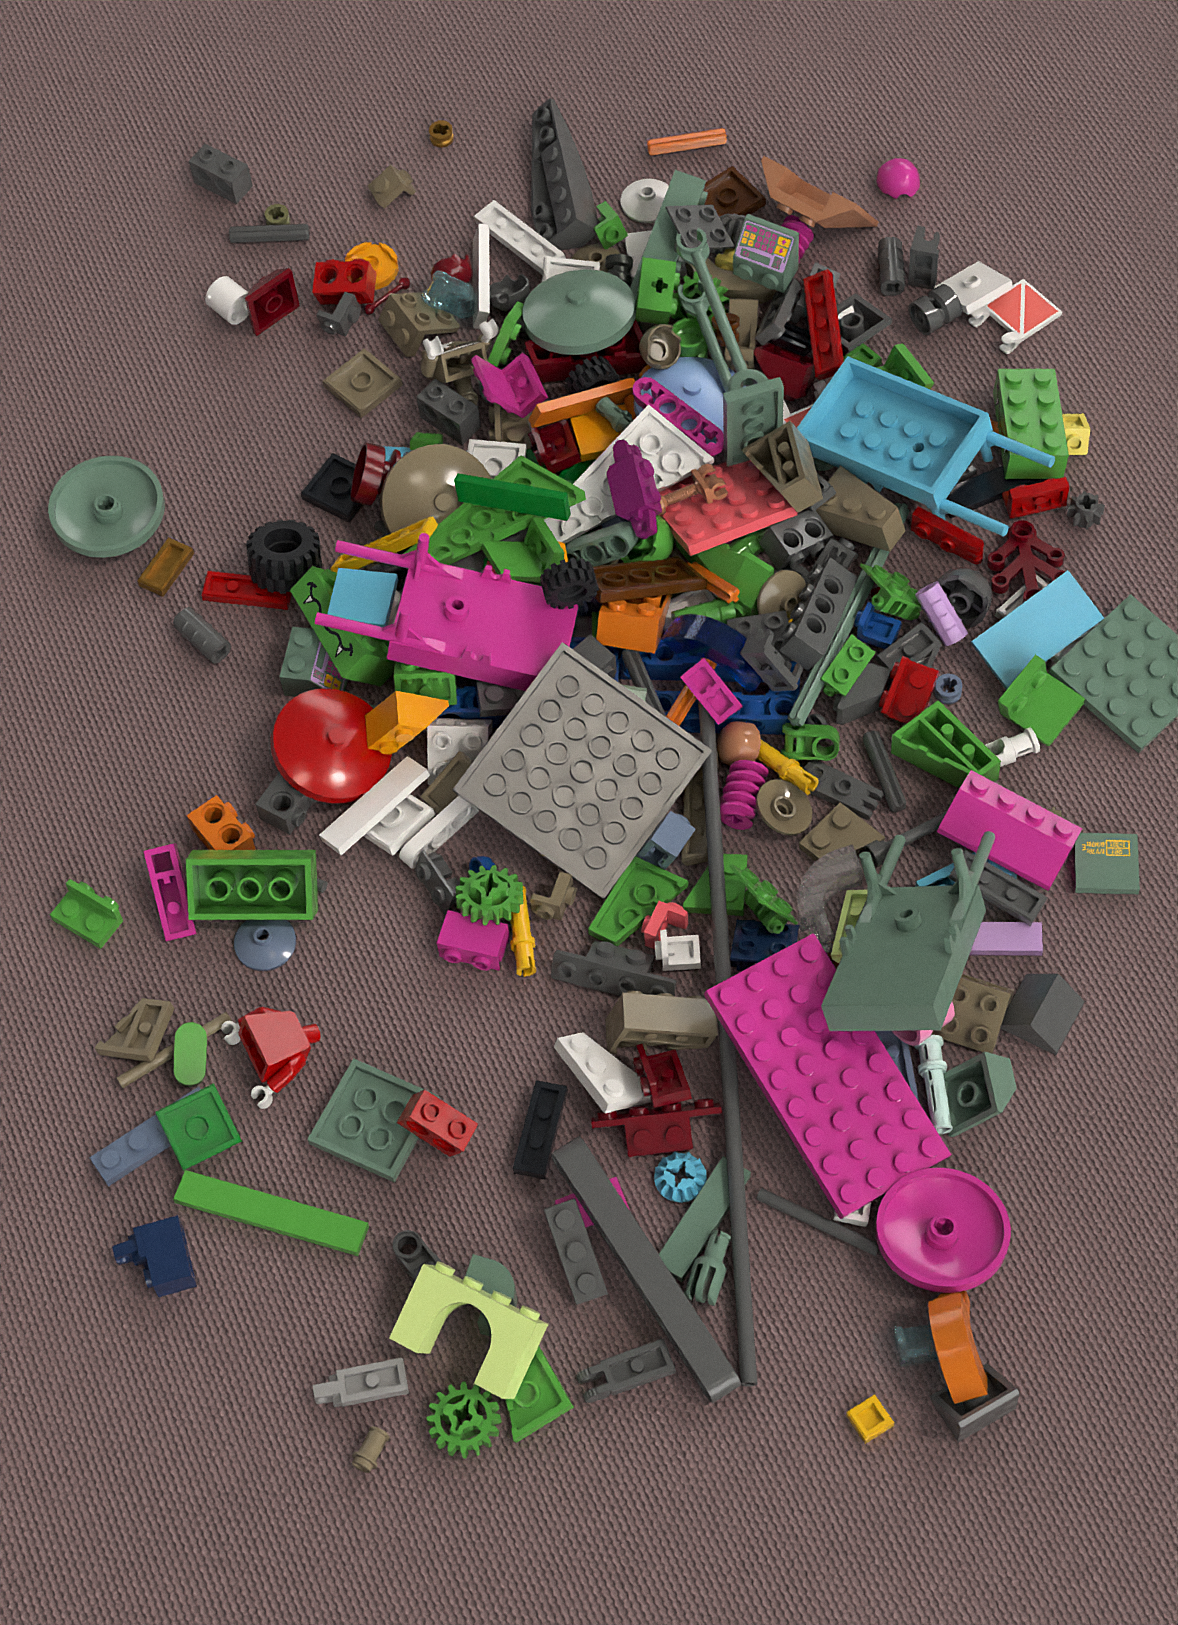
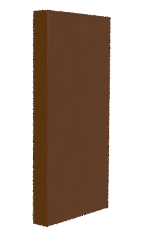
M678 556L655 561H636L593 567L599 591H597V595L594 598L600 603L706 590L707 580Z

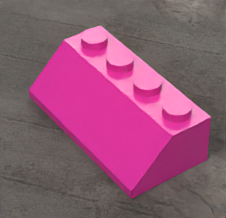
M971 770L959 788L937 832L974 852L977 851L984 832H993L996 838L988 859L1049 891L1083 828Z

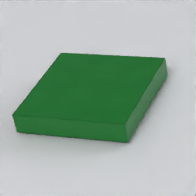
M214 1083L155 1112L183 1171L242 1142Z

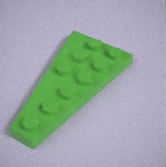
M522 455L493 478L494 480L567 492L570 507L586 500L584 490ZM463 503L438 524L429 538L428 553L439 563L450 565L482 550L484 541L503 540L528 528L532 518L546 519L547 517ZM417 544L413 545L405 553L416 550Z

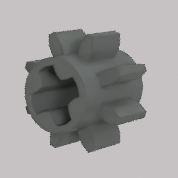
M1083 491V494H1080L1078 497H1071L1067 516L1073 517V526L1077 525L1087 530L1094 523L1100 524L1105 505L1098 504V495L1094 496Z

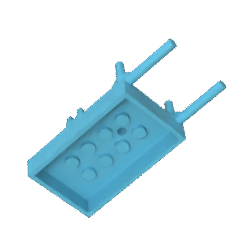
M847 356L797 427L809 442L812 457L838 468L841 465L865 484L870 482L878 492L885 487L918 501L928 507L934 515L946 520L945 514L949 513L1003 537L1008 532V525L946 499L979 450L984 462L992 461L991 447L996 445L1049 468L1055 462V457L993 432L989 413Z

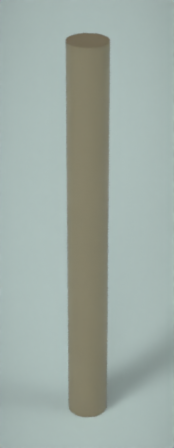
M227 1012L202 1026L206 1031L207 1037L221 1030V1026L225 1021H232ZM175 1042L156 1053L153 1062L143 1061L116 1077L122 1089L174 1058Z

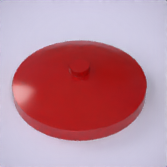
M314 689L294 697L280 711L271 732V753L280 774L294 789L317 801L348 803L360 799L385 776L392 754H383L379 750L368 749L365 715L373 710V708L359 697L337 689Z

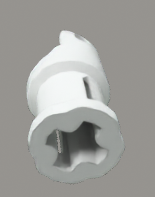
M1031 727L1026 728L1021 734L1010 738L1004 736L985 745L992 753L998 754L996 756L1001 760L1000 767L1014 763L1016 758L1032 752L1035 754L1040 752L1038 739Z

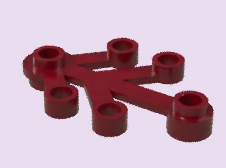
M1019 520L1012 524L1007 533L1008 541L997 551L991 552L987 560V566L990 570H1003L1001 573L994 575L991 581L992 591L998 594L1006 593L1009 589V582L1022 570L1026 589L1023 593L1022 604L1042 590L1038 588L1035 570L1051 579L1050 583L1066 572L1056 569L1064 563V551L1060 548H1054L1037 538V532L1033 524L1025 520ZM1018 548L1019 556L1004 569L1006 558ZM1031 548L1047 556L1046 562L1033 555Z

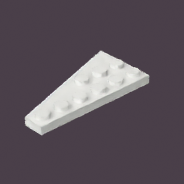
M648 405L573 483V485L585 491L586 500L570 507L571 515L568 521L546 518L544 521L556 540L566 544L617 516L606 476L609 466L615 463L613 444L617 440L623 439L629 442V445L634 444L639 447L642 458L649 460L653 465V476L659 492L691 476V470L696 469L698 471L704 464H713L714 458Z

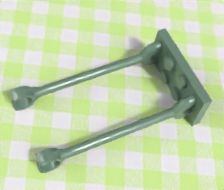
M698 227L697 239L701 241L698 247L686 248L681 244V234H677L676 248L683 261L695 267L699 276L698 290L703 295L697 299H688L683 295V286L679 284L678 300L687 313L697 318L726 392L723 393L724 459L728 467L749 461L750 459L742 452V449L783 425L784 386L780 377L768 380L762 372L747 368L706 265V260L709 256L706 234ZM709 307L712 309L737 372L733 376L730 374L707 316Z

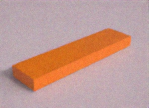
M628 378L539 403L535 406L528 421L532 428L592 412L595 411L597 403L604 397L610 398L615 405L623 403L627 396L633 394V385L636 381L634 378Z

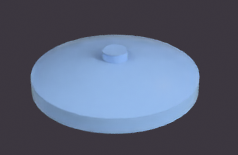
M679 357L677 362L668 369L658 370L650 368L641 377H650L723 432V393L726 392L713 360L700 357ZM728 368L731 376H733L735 372ZM651 389L648 391L641 390V395L648 393L652 396ZM634 400V409L637 417L644 409ZM665 403L661 405L659 410L669 414L676 407L672 403ZM687 419L683 421L681 426L686 430H691L698 423L693 419ZM706 437V444H709L710 442L716 444V438L714 437L712 440H710Z

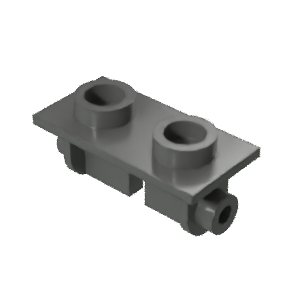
M422 850L414 869L419 881L423 882L431 894L433 902L439 906L446 916L451 906L456 904L455 888L460 886V883L456 877L445 880V878L451 877L452 871L442 855H437L436 852L427 854L425 850Z

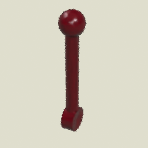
M406 277L401 278L399 285L373 304H366L364 307L365 313L368 315L373 314L375 308L385 302L390 294H396L401 289H408L410 287V280Z

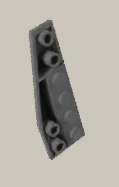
M549 98L532 114L531 212L535 231L559 250L583 247L596 236L593 228L599 223L592 191L579 152L555 101Z

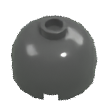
M959 567L948 570L937 581L943 591L947 593V597L952 606H954L959 618L962 619V623L964 625L971 624L969 627H974L983 621L991 606V587L987 579L980 572L972 568Z

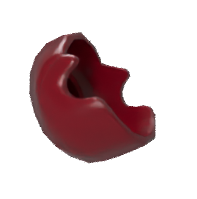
M457 254L441 259L433 265L431 270L433 284L447 292L463 290L469 285L473 276L472 263L467 254L464 256V259L458 257Z

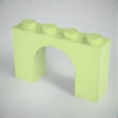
M437 1261L436 1265L423 1264L389 1338L416 1353L430 1354L448 1315L462 1305L471 1304L485 1315L491 1328L490 1348L474 1384L502 1399H515L548 1324L539 1319V1312L523 1305L521 1309L516 1308L510 1304L512 1300L510 1297L497 1291H493L492 1295L482 1290L483 1284L468 1276H465L463 1280L453 1275L455 1269Z

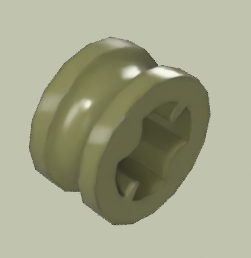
M273 204L265 210L266 225L290 224L289 211L284 205Z

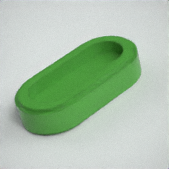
M194 1022L181 1025L175 1033L173 1071L177 1082L185 1087L197 1086L203 1081L206 1074L207 1034L201 1025Z

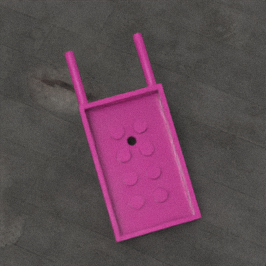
M426 533L419 535L416 550L402 555L337 540L335 552L408 569L394 624L380 627L317 612L315 624L389 641L388 660L526 691L560 644L563 642L570 647L579 607L578 604H575L572 609H568V606H565L564 609H559L558 606L552 608L550 604L546 603L542 586L512 580L510 570L504 569L503 574H495L492 572V566L486 565L481 573L439 563L428 553L430 537Z

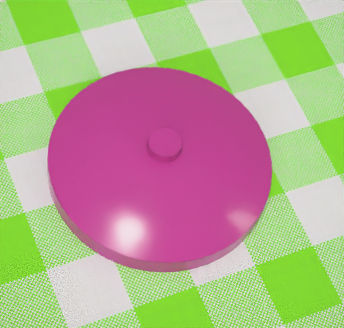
M949 1168L918 1170L894 1183L886 1192L879 1205L875 1226L879 1250L892 1270L901 1278L917 1287L941 1293L969 1290L990 1279L1005 1260L1011 1238L1009 1216L998 1195L978 1178Z

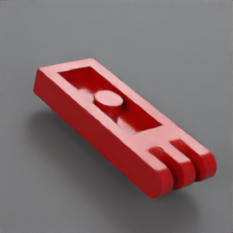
M919 506L912 513L911 531L918 537L928 539L939 545L944 551L954 553L973 564L978 565L982 562L983 540Z

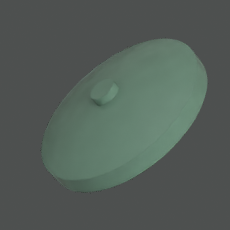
M583 269L563 272L541 282L526 298L522 314L525 330L531 340L538 346L554 353L580 355L605 349L622 339L635 321L636 306L632 290L622 279L607 272Z
M101 456L76 465L57 482L50 495L48 504L49 519L58 539L76 553L97 558L122 555L141 546L155 533L163 519L165 510L164 494L156 475L141 462L123 456Z

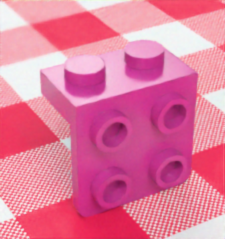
M521 353L502 370L477 355L471 359L474 365L473 372L483 385V395L489 402L501 405L506 412L510 414L513 412L524 418L534 410L537 404L542 403L548 398L530 357L526 354Z

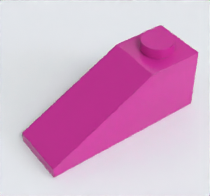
M177 844L143 851L165 940L170 941L197 934L194 920H189L187 886Z

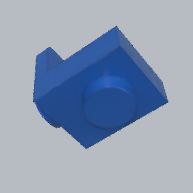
M868 601L864 611H858L854 627H857V639L886 649L895 642L901 629L902 621L874 612V605Z

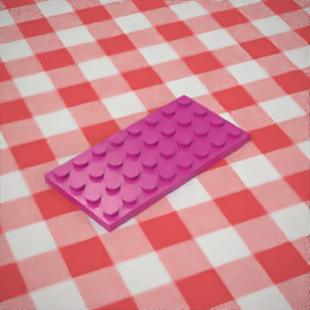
M813 933L706 990L703 995L841 1220L885 1195L889 1188L902 1177L918 1170L932 1168L949 1158L952 1154L876 1032L829 1031L821 1005L834 977L836 968Z

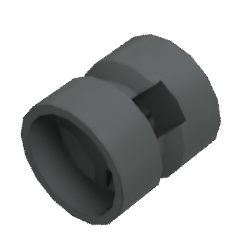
M941 284L931 290L928 296H921L911 302L908 311L915 327L922 334L930 335L940 329L943 323L948 324L962 314V306L956 293L948 285Z

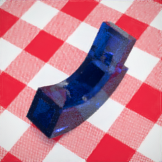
M698 614L681 615L674 619L661 638L681 659L699 656L715 662L725 669L748 692L755 691L762 681V678L740 654L747 638L718 620Z

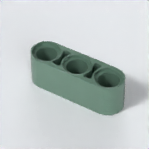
M630 522L614 524L568 542L566 545L568 562L570 558L575 556L576 562L581 558L585 562L589 561L595 567L621 559L631 551L639 538L636 536Z

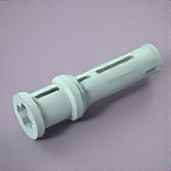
M931 1035L925 1041L916 1045L915 1048L919 1050L920 1065L918 1066V1072L925 1080L930 1120L940 1135L951 1132L953 1128L943 1074L947 1071V1063L943 1061L941 1050L944 1042L941 1036Z

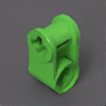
M785 723L782 726L785 740L781 754L785 757L795 760L829 761L837 756L840 736L837 729L833 726L804 724L800 727L797 725L793 726L790 723ZM826 738L830 739L833 745L823 747L818 742Z

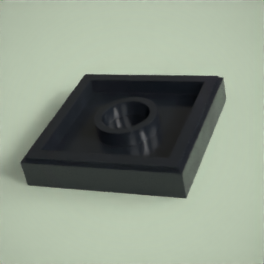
M332 453L301 492L302 500L350 523L363 506V504L351 501V485L356 464Z

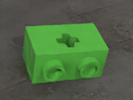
M643 257L636 300V321L668 325L670 315L676 314L678 299L673 298V290H678L680 273H675L676 262Z

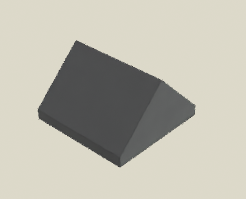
M856 293L837 305L843 355L849 353L892 324V318Z
M1026 974L1005 1012L1001 1029L1057 1055L1085 1001L1059 974Z
M988 1363L983 1365L988 1378L987 1395L954 1404L948 1386L930 1396L932 1403L957 1442L976 1433L1012 1412L1017 1407L1018 1389Z

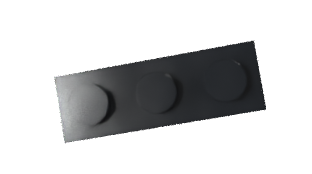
M535 1081L512 1168L514 1174L546 1179L551 1153L568 1093L567 1086Z

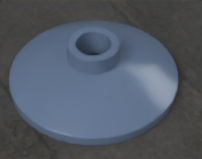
M246 920L239 927L234 938V949L238 959L246 967L257 971H269L282 966L291 958L296 947L295 931L287 920ZM262 935H269L265 940L258 939Z

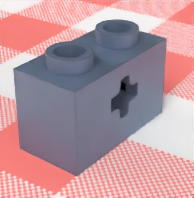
M670 811L658 824L636 857L665 870L676 859L696 829L690 825L686 817Z

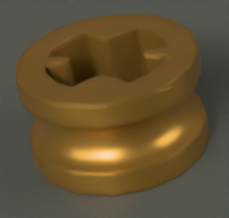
M439 120L430 125V141L434 146L444 148L453 142V128L449 122Z

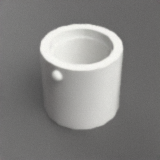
M228 276L220 277L212 283L205 298L206 304L231 324H238L249 315L245 302V297L249 292Z

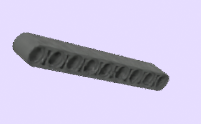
M578 1136L552 1152L551 1157L556 1167L707 1399L714 1403L741 1386L740 1379L584 1140Z

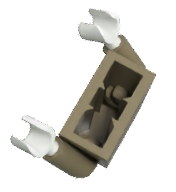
M491 319L488 323L484 321L478 326L483 335H480L477 341H453L441 344L438 336L430 342L428 338L422 342L425 350L421 353L422 360L420 362L423 376L429 380L437 379L440 382L447 383L473 375L474 365L471 359L477 355L488 362L486 352L491 344V339L500 332L494 319Z

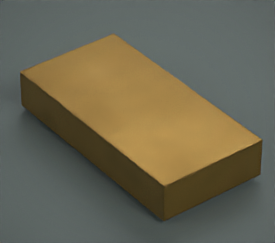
M168 537L137 580L138 585L164 597L194 555L193 548Z

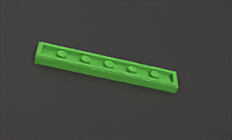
M185 1170L174 1196L176 1204L355 1256L359 1255L369 1229V1224L365 1221Z

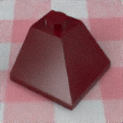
M289 268L277 269L269 275L262 277L253 285L245 297L253 334L256 336L300 307L293 273Z
M771 343L755 348L754 355L768 380L781 378L784 386L785 400L795 401V399L807 395L816 378L813 357L807 355L803 357Z

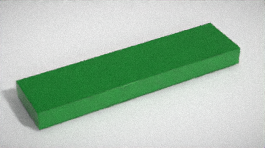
M457 473L454 479L459 502L568 521L571 515L567 492Z

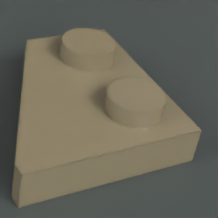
M840 802L799 842V849L823 867L836 862L839 858H849L857 855L859 850L864 849L865 845L875 840L879 842L885 841V837Z

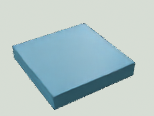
M338 568L327 614L380 627L387 626L398 583L397 574Z

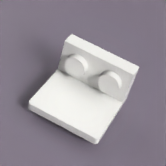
M436 718L427 727L429 785L459 751L464 752L472 761L476 759L489 741V736L492 733V720Z

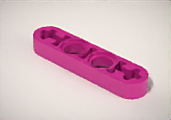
M643 377L634 383L633 396L639 406L645 409L650 405L710 456L717 455L723 450L724 435L720 428L654 379ZM651 389L652 396L648 393L641 395V390L648 391ZM665 403H672L676 407L669 414L663 413L659 409ZM687 419H693L698 423L691 430L684 429L681 424ZM706 437L710 440L715 437L717 443L710 442L706 444Z

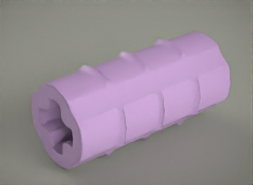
M938 581L923 587L915 594L921 609L926 613L928 621L933 625L936 635L940 637L944 646L952 645L968 634L962 619L957 615L954 606H952L947 597V593L943 591Z

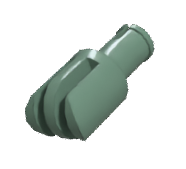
M718 1230L710 1232L704 1256L695 1259L684 1291L688 1300H692L695 1295L697 1302L705 1303L708 1299V1304L715 1306L727 1271L723 1264V1259L731 1240V1236L721 1231L720 1236H717Z

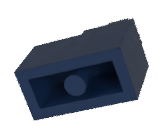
M178 1215L134 1227V1234L128 1236V1241L112 1246L114 1258L118 1265L134 1262V1265L143 1264L145 1267L143 1273L147 1287H153L158 1297L197 1287L184 1227Z

